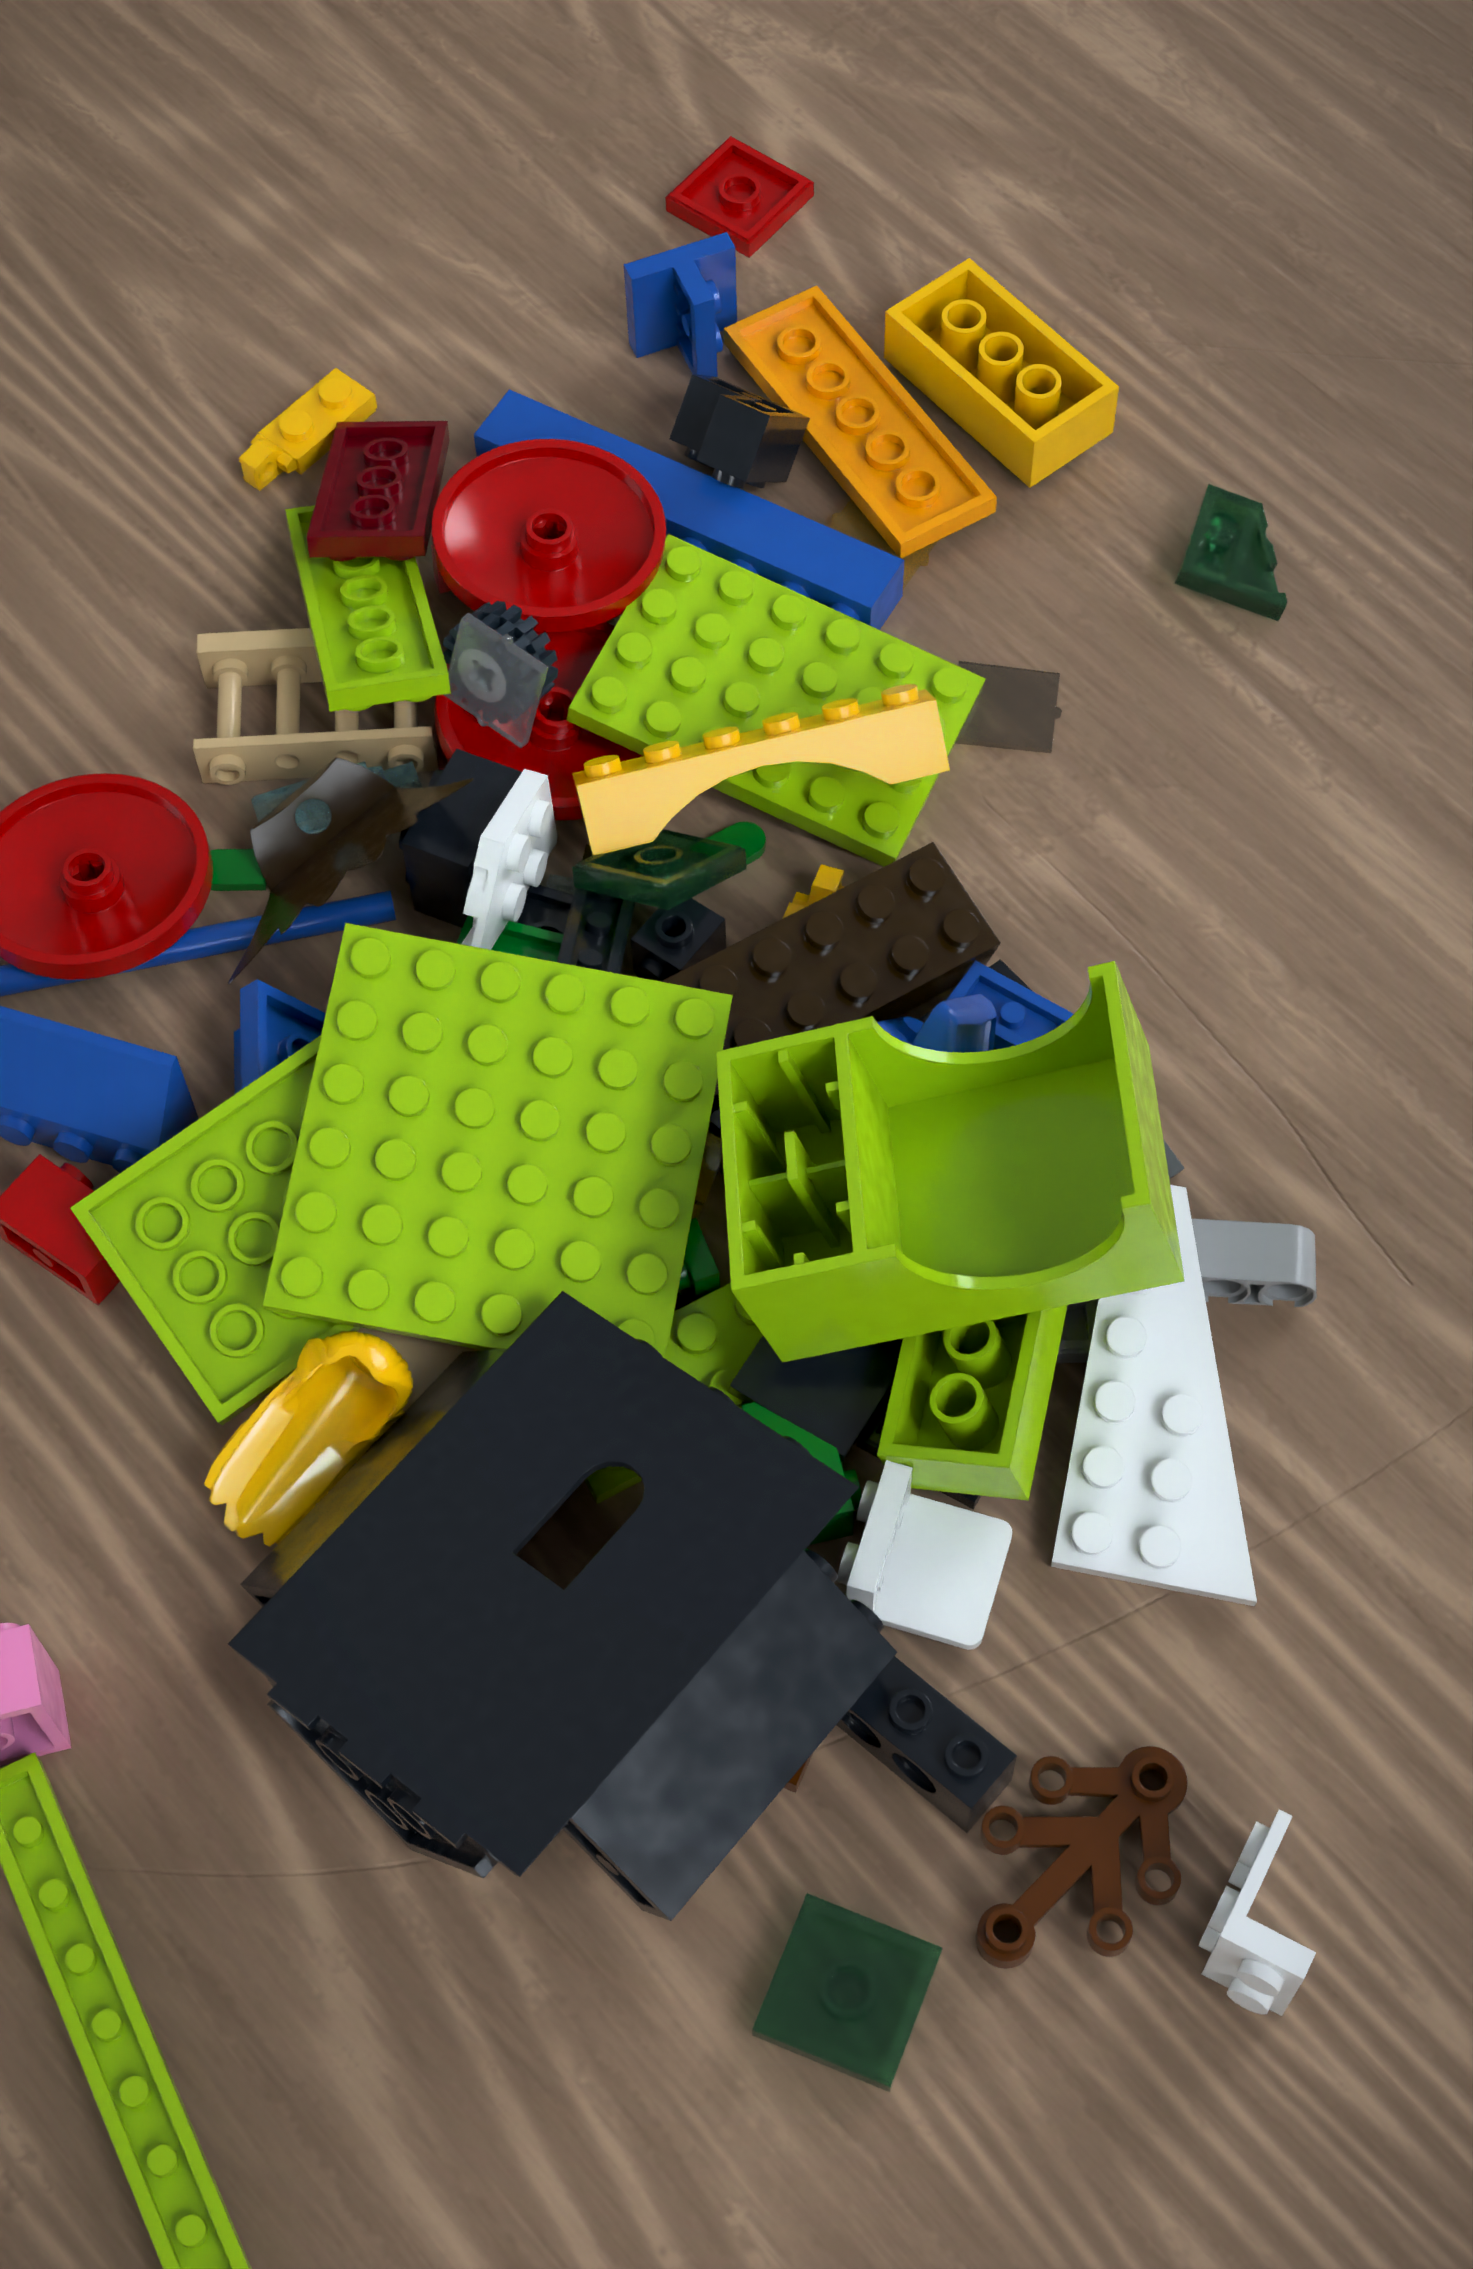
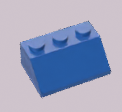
M0 1006V1136L5 1140L21 1146H28L31 1142L54 1148L57 1153L71 1161L86 1163L91 1159L112 1165L115 1170L121 1173L199 1119L177 1056Z

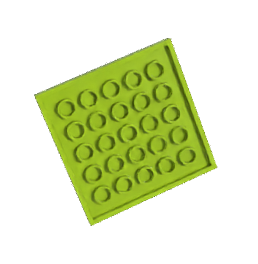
M345 923L262 1306L265 1310L479 1350L509 1348L550 1303L564 1291L633 1338L648 1342L663 1358H666L718 1078L716 1052L723 1050L733 995Z

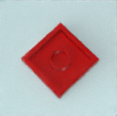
M730 136L665 197L666 211L711 237L727 232L735 245V250L750 258L814 196V182Z

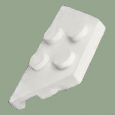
M524 769L480 836L473 876L463 914L474 917L473 927L462 942V945L491 950L508 921H518L524 908L529 887H538L546 870L548 856L557 843V830L548 775Z

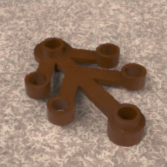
M1141 1747L1127 1754L1119 1767H1070L1065 1760L1059 1757H1043L1034 1764L1029 1779L1030 1791L1039 1802L1046 1805H1056L1063 1802L1068 1796L1109 1797L1115 1799L1097 1817H1022L1017 1810L1009 1806H996L985 1814L981 1826V1839L985 1847L995 1854L1007 1855L1013 1853L1018 1848H1067L1013 1905L1007 1903L994 1905L981 1916L976 1932V1945L984 1960L998 1968H1014L1022 1964L1029 1957L1036 1936L1034 1926L1090 1868L1093 1916L1087 1928L1088 1943L1096 1953L1106 1957L1117 1956L1126 1950L1133 1934V1926L1130 1918L1123 1911L1119 1838L1138 1818L1143 1853V1863L1139 1867L1135 1879V1886L1139 1896L1149 1904L1164 1905L1174 1899L1181 1884L1180 1870L1171 1860L1168 1815L1178 1809L1184 1800L1187 1791V1775L1181 1762L1172 1753L1159 1747ZM1147 1770L1156 1771L1163 1777L1165 1786L1157 1791L1148 1790L1141 1784L1139 1775ZM1044 1771H1055L1062 1776L1064 1786L1059 1790L1049 1791L1040 1785L1038 1776ZM997 1820H1006L1015 1827L1016 1835L1010 1840L1001 1841L992 1836L989 1827ZM1151 1870L1165 1872L1170 1878L1171 1887L1163 1892L1151 1889L1145 1880L1146 1873ZM1005 1920L1013 1922L1020 1931L1019 1939L1013 1943L999 1941L993 1933V1927L996 1923ZM1102 1921H1113L1122 1929L1123 1938L1116 1943L1104 1942L1097 1934V1925Z

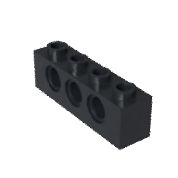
M895 1656L837 1724L839 1728L966 1833L970 1831L1012 1781L1017 1755Z

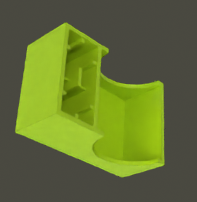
M1115 961L1088 967L1090 980L1088 994L1081 1007L1067 1021L1038 1038L1007 1048L966 1053L925 1049L908 1044L890 1035L871 1016L716 1052L731 1291L782 1362L1185 1281L1149 1044Z

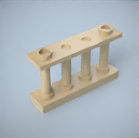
M311 628L197 634L196 653L206 688H218L217 738L193 739V751L203 783L233 785L241 781L312 778L336 757L361 765L376 774L397 773L412 775L421 771H436L439 768L433 727H418V702L406 700L394 702V728L359 730V711L339 710L335 711V731L300 733V684L323 682ZM277 684L276 735L241 736L242 687Z

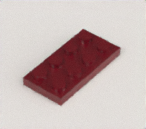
M448 421L337 422L307 533L309 558L328 557L334 561H348L356 557H386L390 560L402 561L411 559L414 556H426L432 528L433 511L438 499L450 441Z

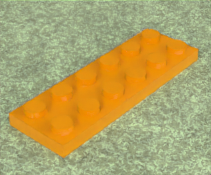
M817 285L724 328V344L772 402L810 418L802 440L899 558L902 559L996 512L997 496Z

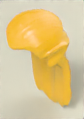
M341 1331L339 1334L327 1336L324 1339L313 1338L307 1341L298 1358L297 1368L287 1378L282 1380L259 1404L250 1417L240 1425L210 1466L204 1485L211 1490L209 1497L211 1504L220 1505L226 1503L224 1525L230 1531L235 1530L236 1535L243 1539L263 1533L265 1545L269 1547L274 1543L278 1545L365 1454L375 1441H378L390 1426L405 1413L403 1408L413 1393L412 1373L408 1369L407 1361L402 1358V1355L391 1344L377 1336L357 1331Z

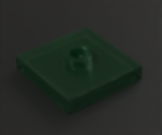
M663 829L653 842L605 854L592 855L576 863L572 867L573 883L576 888L669 910L746 870V852L741 846Z
M807 1893L753 2026L752 2035L890 2092L943 1948Z

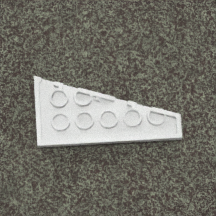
M1170 1185L1185 1281L1098 1299L1051 1567L1255 1606L1257 1598L1186 1187Z

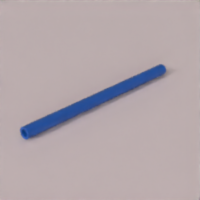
M391 890L327 902L322 906L303 907L287 931L281 935L278 928L264 946L343 931L345 923L369 926L395 921L396 915ZM262 915L189 929L174 945L160 955L137 967L117 974L245 950L255 934ZM11 964L0 965V997L90 979L67 980L49 978L21 970Z

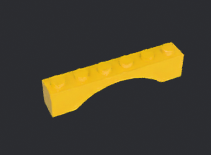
M915 684L899 685L883 690L881 692V700L858 705V700L855 698L836 700L821 707L823 714L799 719L798 713H782L764 719L762 721L763 728L739 733L738 727L719 728L703 734L704 742L680 747L678 741L660 742L644 748L643 757L620 762L618 755L591 759L583 764L584 771L572 773L592 855L596 856L653 842L671 818L696 796L729 777L761 766L795 761L831 763L865 772L890 785L950 771L936 699L926 689L918 691Z

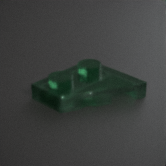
M1208 484L1174 584L1279 621L1286 608L1287 598L1285 593L1278 592L1273 571L1278 563L1273 544L1266 536L1268 524L1263 504Z

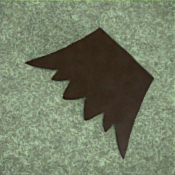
M336 757L250 829L251 841L256 860L270 889V895L255 934L228 984L252 961L278 928L281 935L287 931L300 914L304 905H324L335 892L347 871L366 866L381 857L388 835L395 834L414 825L418 821L415 816L416 813L455 793L472 782L474 778L434 787L400 788L395 787L381 776L361 765ZM308 799H319L325 802L331 811L329 826L317 834H309L302 831L295 820L298 806Z

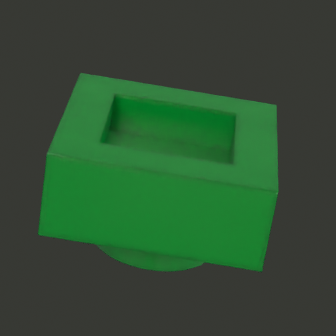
M696 1218L691 1219L678 1291L688 1288L693 1302L720 1288L719 1270Z

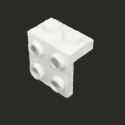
M886 1460L879 1483L870 1480L866 1482L857 1513V1520L866 1522L860 1545L851 1542L847 1543L841 1560L837 1582L847 1585L846 1597L849 1600L854 1599L866 1605L879 1617L885 1626L963 1649H975L981 1644L1011 1543L1012 1528L1004 1520L910 1494L913 1468Z
M1280 1809L1270 1828L1256 1821L1228 1881L1241 1890L1238 1892L1226 1885L1198 1946L1211 1952L1202 1975L1227 1987V1995L1231 2000L1241 2007L1258 2014H1267L1271 2010L1282 2016L1302 1984L1316 1952L1246 1917L1292 1819V1815Z

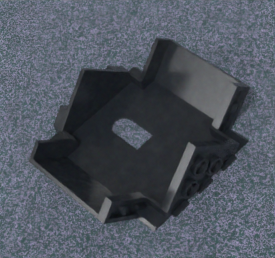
M564 1291L550 1303L509 1348L462 1352L240 1585L262 1608L228 1643L237 1654L264 1674L273 1688L267 1693L271 1699L267 1705L412 1851L483 1879L498 1862L514 1875L521 1877L554 1837L563 1829L642 1911L669 1921L673 1920L897 1653L880 1634L884 1629V1625L879 1617L863 1603L854 1599L849 1600L834 1584L838 1575L833 1567L820 1555L806 1549L859 1487L813 1457L793 1438L781 1436L736 1406L722 1391L712 1386L707 1387L663 1358L648 1342L633 1338ZM609 1466L625 1467L634 1471L644 1484L643 1500L630 1518L565 1590L517 1556V1553L582 1482L594 1472Z

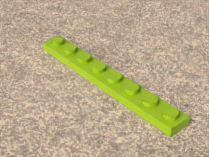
M35 1752L0 1768V1864L162 2268L252 2269L44 1766Z

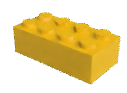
M970 258L885 311L884 359L1029 488L1113 433L1119 386Z

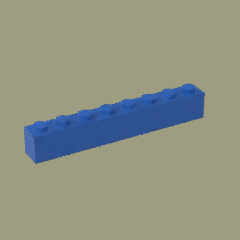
M510 389L474 433L477 457L506 444L534 439L570 440L608 451L633 466L651 484L664 510L666 537L668 534L675 536L878 630L881 629L903 596L904 559L737 487L722 483L707 474Z

